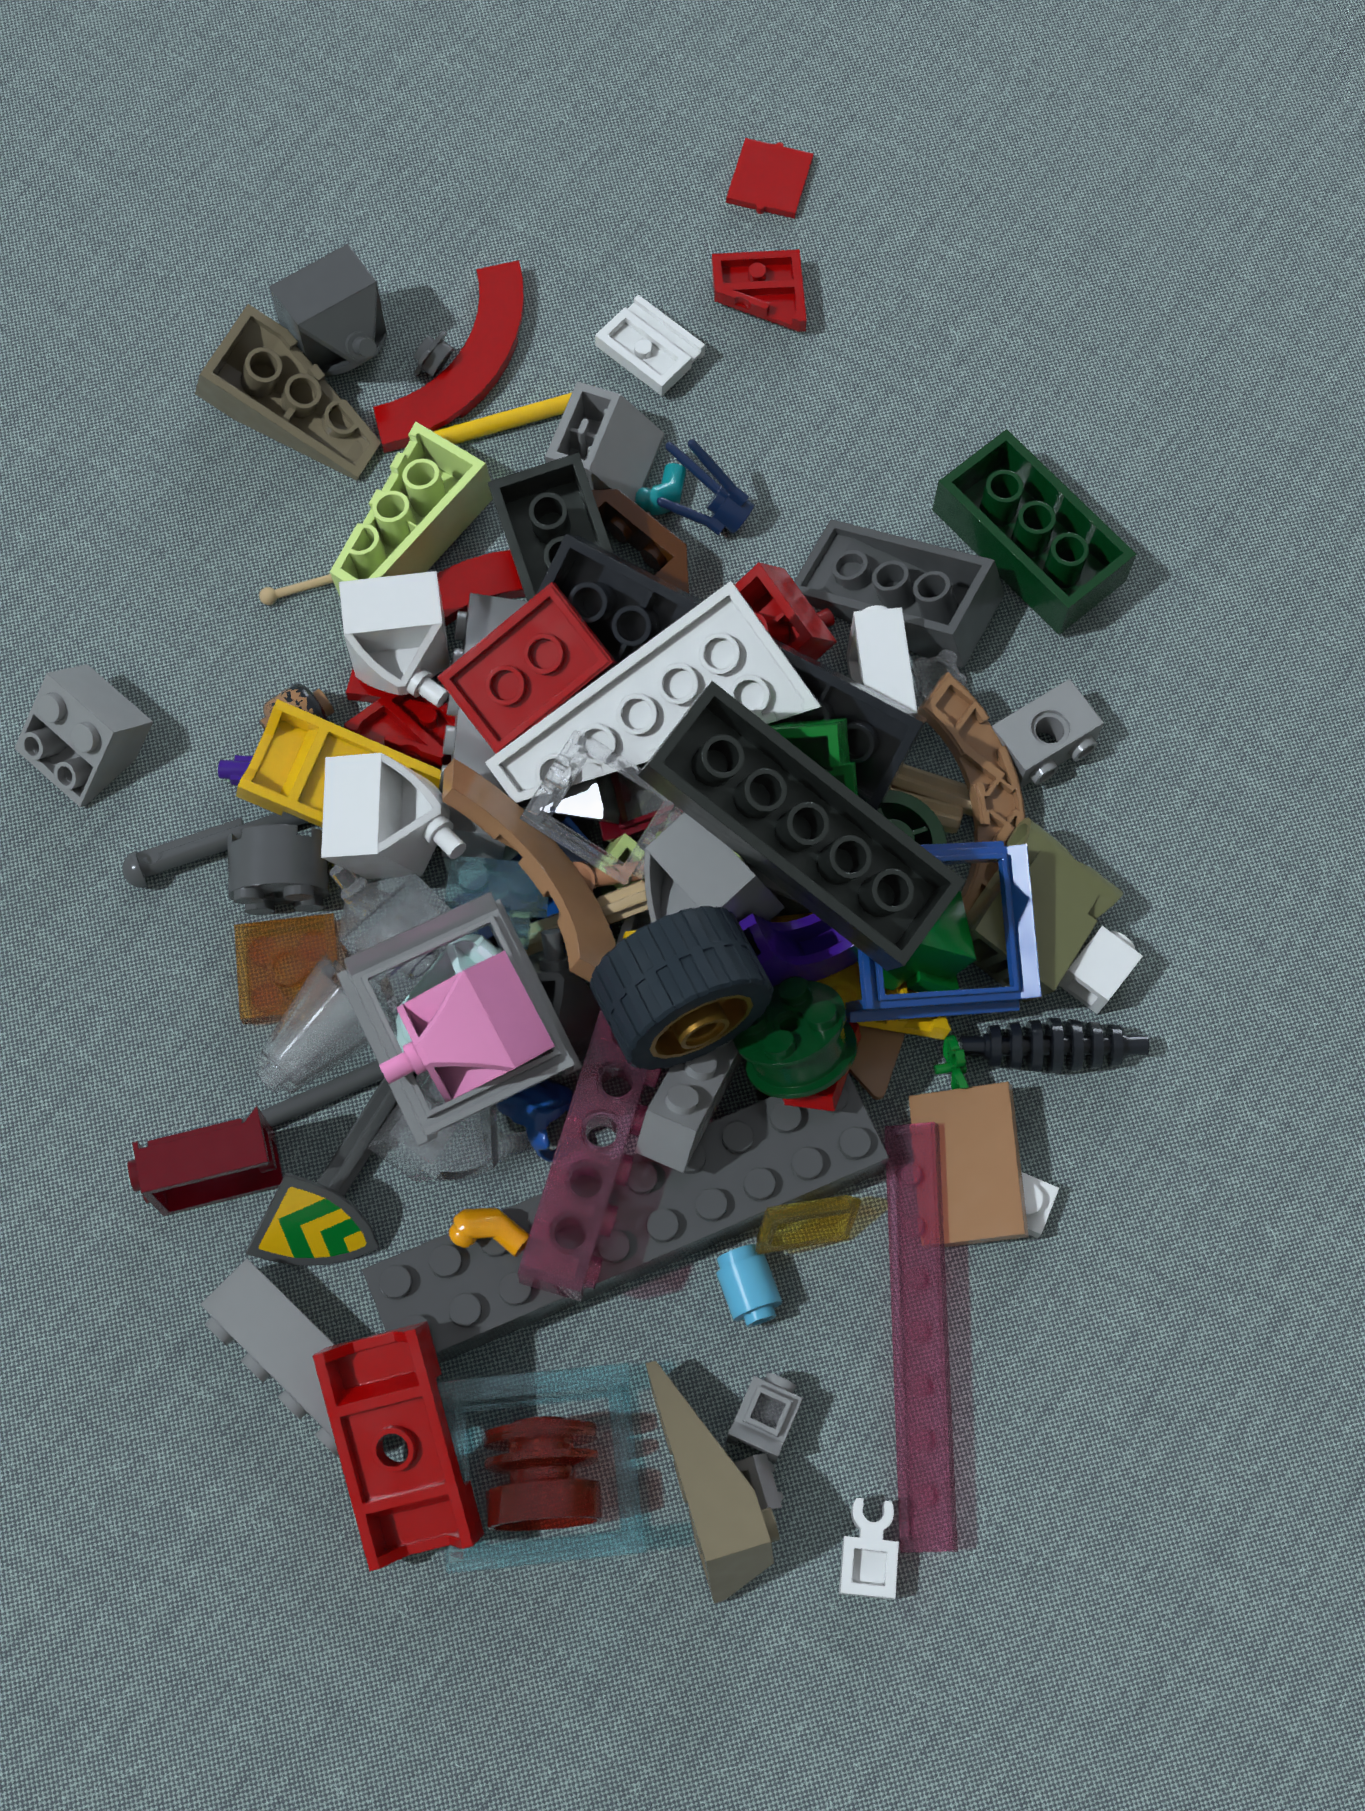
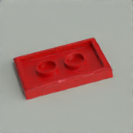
M551 582L437 676V678L496 754L585 689L617 662L556 583Z

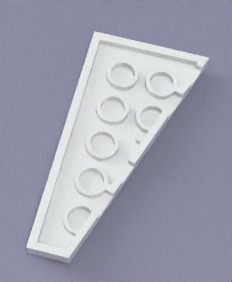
M730 581L485 763L509 797L518 803L648 762L696 698L712 681L767 724L822 706L734 583Z

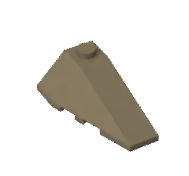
M247 304L199 374L195 395L232 419L357 481L377 451L381 441L347 400H342L325 380L326 375L317 364L313 365L298 348V342L286 328L250 304Z
M655 1360L645 1363L650 1388L670 1455H673L675 1460L673 1463L682 1498L685 1504L688 1503L689 1506L688 1512L694 1531V1539L715 1604L725 1601L774 1564L772 1543L779 1541L780 1536L771 1507L760 1509L755 1490Z

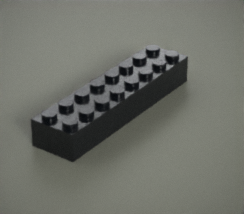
M565 534L537 592L538 594L551 582L556 583L617 662L608 671L703 602L585 538ZM774 639L822 707L769 724L847 718L850 762H855L858 796L875 810H878L927 719Z

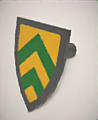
M286 1173L246 1250V1254L272 1262L295 1266L327 1265L352 1260L379 1249V1244L370 1223L353 1203L331 1188L312 1180Z

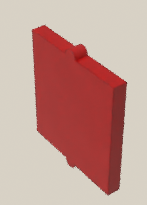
M745 138L728 190L726 203L754 209L758 214L767 212L795 219L814 153L784 147V144L781 142L770 144Z

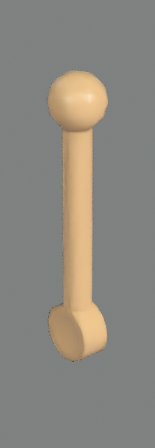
M331 574L278 589L265 587L260 591L259 599L265 605H272L277 601V598L334 582Z

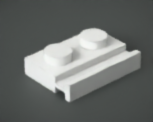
M640 295L634 298V303L628 309L624 307L595 335L596 347L661 396L692 368V363L697 358L701 359L705 355L704 343Z

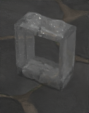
M574 730L520 819L618 882L626 885L632 881L634 876L641 881L644 879L645 848L684 812L638 776L642 770L640 767L582 730ZM590 754L663 800L660 808L625 863L552 817Z

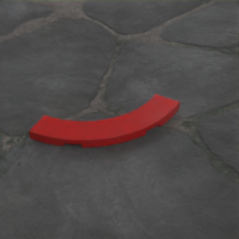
M519 260L476 269L479 284V303L476 319L466 343L450 365L422 388L392 402L373 407L384 453L407 446L410 441L408 434L415 421L431 431H436L458 416L463 418L497 384L508 367L517 347L522 317L524 316V286Z
M510 550L492 552L467 559L437 573L446 626L456 620L458 611L467 612L470 593L508 599L525 597ZM352 669L346 690L348 700L374 703L388 693L365 684L355 676L354 669Z

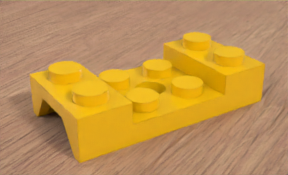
M277 699L252 760L237 786L236 797L281 816L283 812L289 813L322 828L325 757L383 753L425 777L438 789L441 770Z

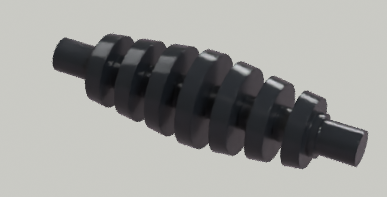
M1048 1018L1045 1026V1036H1043L1042 1024L1039 1019L1027 1022L1025 1036H1022L1020 1022L1008 1023L1006 1036L1001 1035L999 1024L987 1027V1032L983 1033V1036H961L960 1049H964L965 1056H983L984 1059H987L988 1066L1000 1067L1002 1056H1006L1008 1068L1017 1070L1021 1069L1022 1058L1026 1056L1027 1068L1033 1072H1041L1043 1056H1046L1048 1073H1061L1064 1056H1066L1068 1071L1074 1072L1082 1069L1084 1056H1086L1088 1068L1097 1069L1101 1068L1104 1055H1106L1109 1067L1121 1065L1126 1055H1148L1149 1037L1148 1035H1126L1122 1032L1121 1026L1115 1024H1108L1106 1035H1103L1102 1026L1098 1022H1088L1085 1035H1083L1080 1020L1073 1019L1067 1020L1064 1035L1061 1019Z

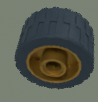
M700 906L699 908L680 910L677 913L666 915L657 919V921L641 927L627 938L621 940L610 952L605 954L599 965L595 967L590 980L592 993L627 1063H630L635 1068H643L645 1070L665 1069L686 1063L736 1038L738 1034L748 1029L757 1018L761 1017L766 1007L770 1004L774 991L767 974L735 915L726 908L718 906Z

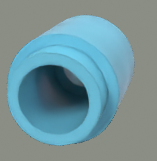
M755 1244L741 1246L719 1256L717 1262L720 1270L716 1272L733 1321L745 1320L747 1327H753L775 1318L777 1315L774 1308L781 1305L783 1301L766 1256L759 1254Z

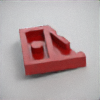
M387 693L344 723L345 729L426 764L442 768V765H448L451 762V755L442 754L446 725H455V716L446 715V702L438 708L421 695L414 697L410 693L407 695Z

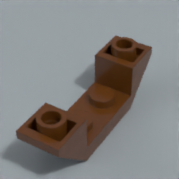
M592 490L603 524L607 526L611 535L619 542H628L636 548L646 564L658 571L655 576L689 593L687 545L620 490Z

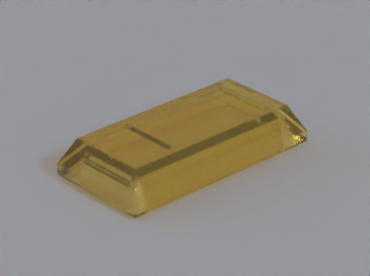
M843 1195L767 1207L757 1235V1254L848 1240L861 1205V1200L856 1197Z

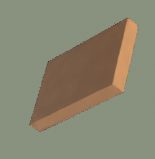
M1007 1081L909 1096L923 1247L929 1250L1029 1237L1012 1085Z

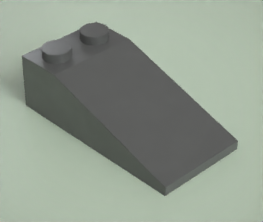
M833 519L829 521L794 580L812 606L820 610L828 608L833 616L851 624L854 611H862L867 607L876 605L885 606L888 609L902 607L908 650L920 656L965 668L1005 595L997 566L993 559Z

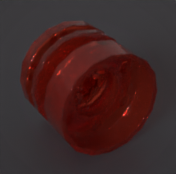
M559 1416L531 1417L516 1420L511 1424L498 1426L483 1432L484 1447L486 1449L509 1451V1453L489 1457L485 1460V1469L488 1472L510 1475V1483L499 1485L486 1491L488 1529L518 1532L585 1526L603 1521L601 1483L592 1479L576 1478L577 1469L586 1468L600 1461L597 1450L574 1448V1446L592 1443L598 1439L597 1424L595 1422L570 1420Z

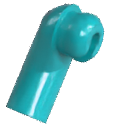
M676 463L666 464L661 484L654 485L651 489L647 487L640 488L636 492L635 503L644 511L650 512L652 516L672 512L658 506L657 499L663 497L680 504L687 473L686 468Z

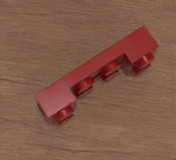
M428 1321L332 1345L312 1355L369 1571L381 1569L412 1554L451 1545L461 1549L473 1547L484 1535V1530L471 1482H463L436 1382V1378L442 1373ZM397 1434L406 1441L408 1456L405 1461H394L385 1454L383 1449L385 1435Z

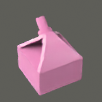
M504 950L459 972L396 1007L412 1041L402 1046L404 1052L379 1064V1067L388 1084L414 1071L417 1076L428 1071L446 1103L521 1066L555 1047Z

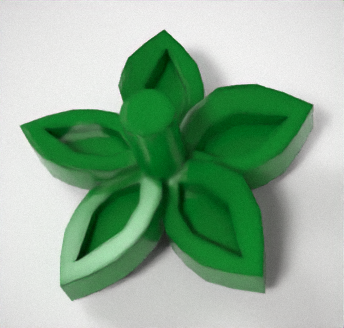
M949 1035L945 1038L943 1044V1056L946 1061L943 1064L934 1065V1072L936 1075L952 1074V1090L968 1088L969 1085L964 1076L967 1072L964 1049H960L954 1035Z

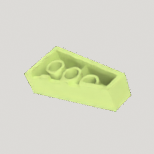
M415 421L408 434L410 441L403 453L398 452L391 463V474L382 490L377 489L369 502L371 509L364 522L357 523L330 570L339 596V582L427 572L493 500L488 485L491 479L486 463Z

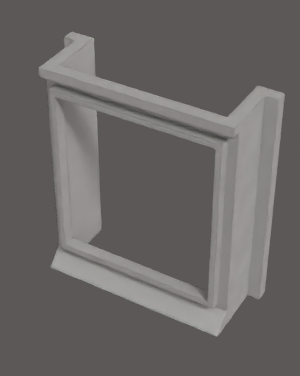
M488 892L345 958L346 970L337 973V977L378 1063L381 1064L402 1053V1050L368 980L489 925L499 948L501 947L503 951H506L555 1047L549 1049L551 1053L431 1110L413 1073L389 1084L418 1147L438 1138L437 1132L560 1073L562 1077H565L582 1069V1065L501 900L495 901L492 892Z

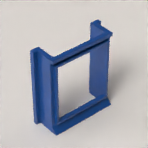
M1004 841L921 845L945 865L998 862L1009 987L885 995L883 968L857 948L862 999L846 1002L845 1009L847 1022L856 1023L1020 1011V1000L1042 997L1027 844L1004 846Z

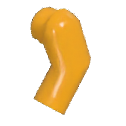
M497 1208L464 1209L453 1218L454 1224L449 1229L451 1241L459 1247L468 1248L480 1238H493L514 1257L520 1255L532 1239L528 1232Z

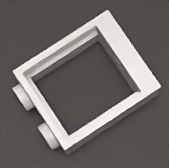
M876 605L867 607L862 611H854L846 655L849 678L918 713L902 607L888 609L885 606Z

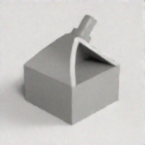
M685 812L645 848V891L651 923L666 915L677 913L680 910L699 908L700 906L726 908L735 915L738 922L752 913L771 921L785 908L731 848Z

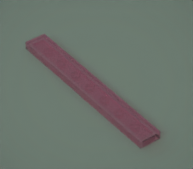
M935 1122L885 1126V1148L889 1157L886 1164L900 1553L958 1552L939 1125Z

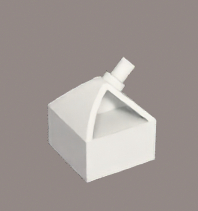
M437 571L339 582L344 637L355 676L365 684L384 692L396 695H407L410 693L414 697L421 695L436 707H441L447 700L449 693L433 681L432 678L448 668L450 660Z
M383 753L325 757L321 858L364 878L378 879L423 876L437 845L451 859H456L463 854L466 844L452 831L453 823L449 820V807L443 802L440 790L431 781Z

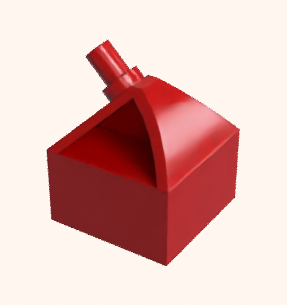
M758 562L735 584L772 638L814 660H818L837 642L828 627L835 624L832 612L828 608L816 612L784 568Z

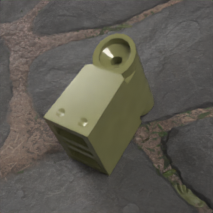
M1027 817L1014 829L1006 846L1027 844L1041 995L1044 996L1055 991L1096 925V919L1111 908L1122 897L1124 892L1093 867L1077 861L1060 841ZM998 870L966 916L976 955V960L973 963L1002 986L1009 987ZM1036 998L1026 999V1000H1022V1001H1023L1024 1003H1026V1002L1031 1001V1000L1036 999Z

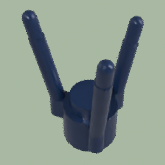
M694 439L688 441V447L722 486L672 442H667L665 445L666 450L714 493V496L706 506L712 514L711 517L663 497L657 499V505L700 523L717 535L724 528L731 534H734L745 522L755 506L748 500L749 496L730 480Z

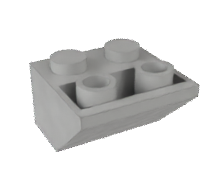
M577 381L545 455V462H551L579 452L592 490L618 489L635 502L636 492L645 486L663 442L664 432L621 394Z
M88 664L46 673L14 749L79 807H83L91 802L136 760L153 721Z

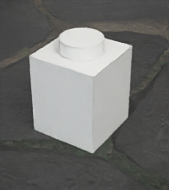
M1102 926L1069 967L1059 986L1098 1014L1143 955L1135 950L1134 944L1125 935L1117 931L1110 932Z

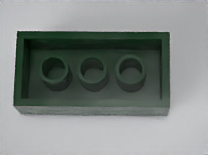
M1007 429L938 481L932 510L978 556L995 560L1000 578L1058 635L1126 582L1137 554Z

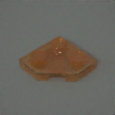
M334 913L234 925L239 1012L243 1025L294 1019L340 967L337 922Z

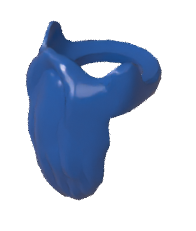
M550 1079L496 1104L500 1113L511 1118L514 1123L526 1127V1134L531 1146L539 1157L548 1162H558L569 1157L578 1147L583 1137L587 1112H595L596 1109L594 1105L586 1101L575 1091ZM567 1111L571 1118V1129L568 1137L560 1147L551 1150L549 1149L550 1142L546 1131L547 1126Z

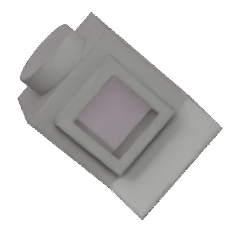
M767 1373L764 1380L753 1376L735 1420L728 1432L727 1442L737 1445L738 1441L766 1453L768 1460L776 1463L803 1399L793 1394L796 1385L773 1373Z

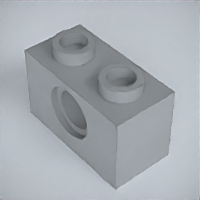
M1068 679L991 727L1002 746L1006 745L1016 769L1020 787L1022 788L1032 781L1035 785L1047 781L1058 771V765L1071 757L1074 761H1079L1089 755L1098 745L1096 740L1104 722L1073 682ZM1037 734H1049L1053 736L1057 742H1043L1038 738Z

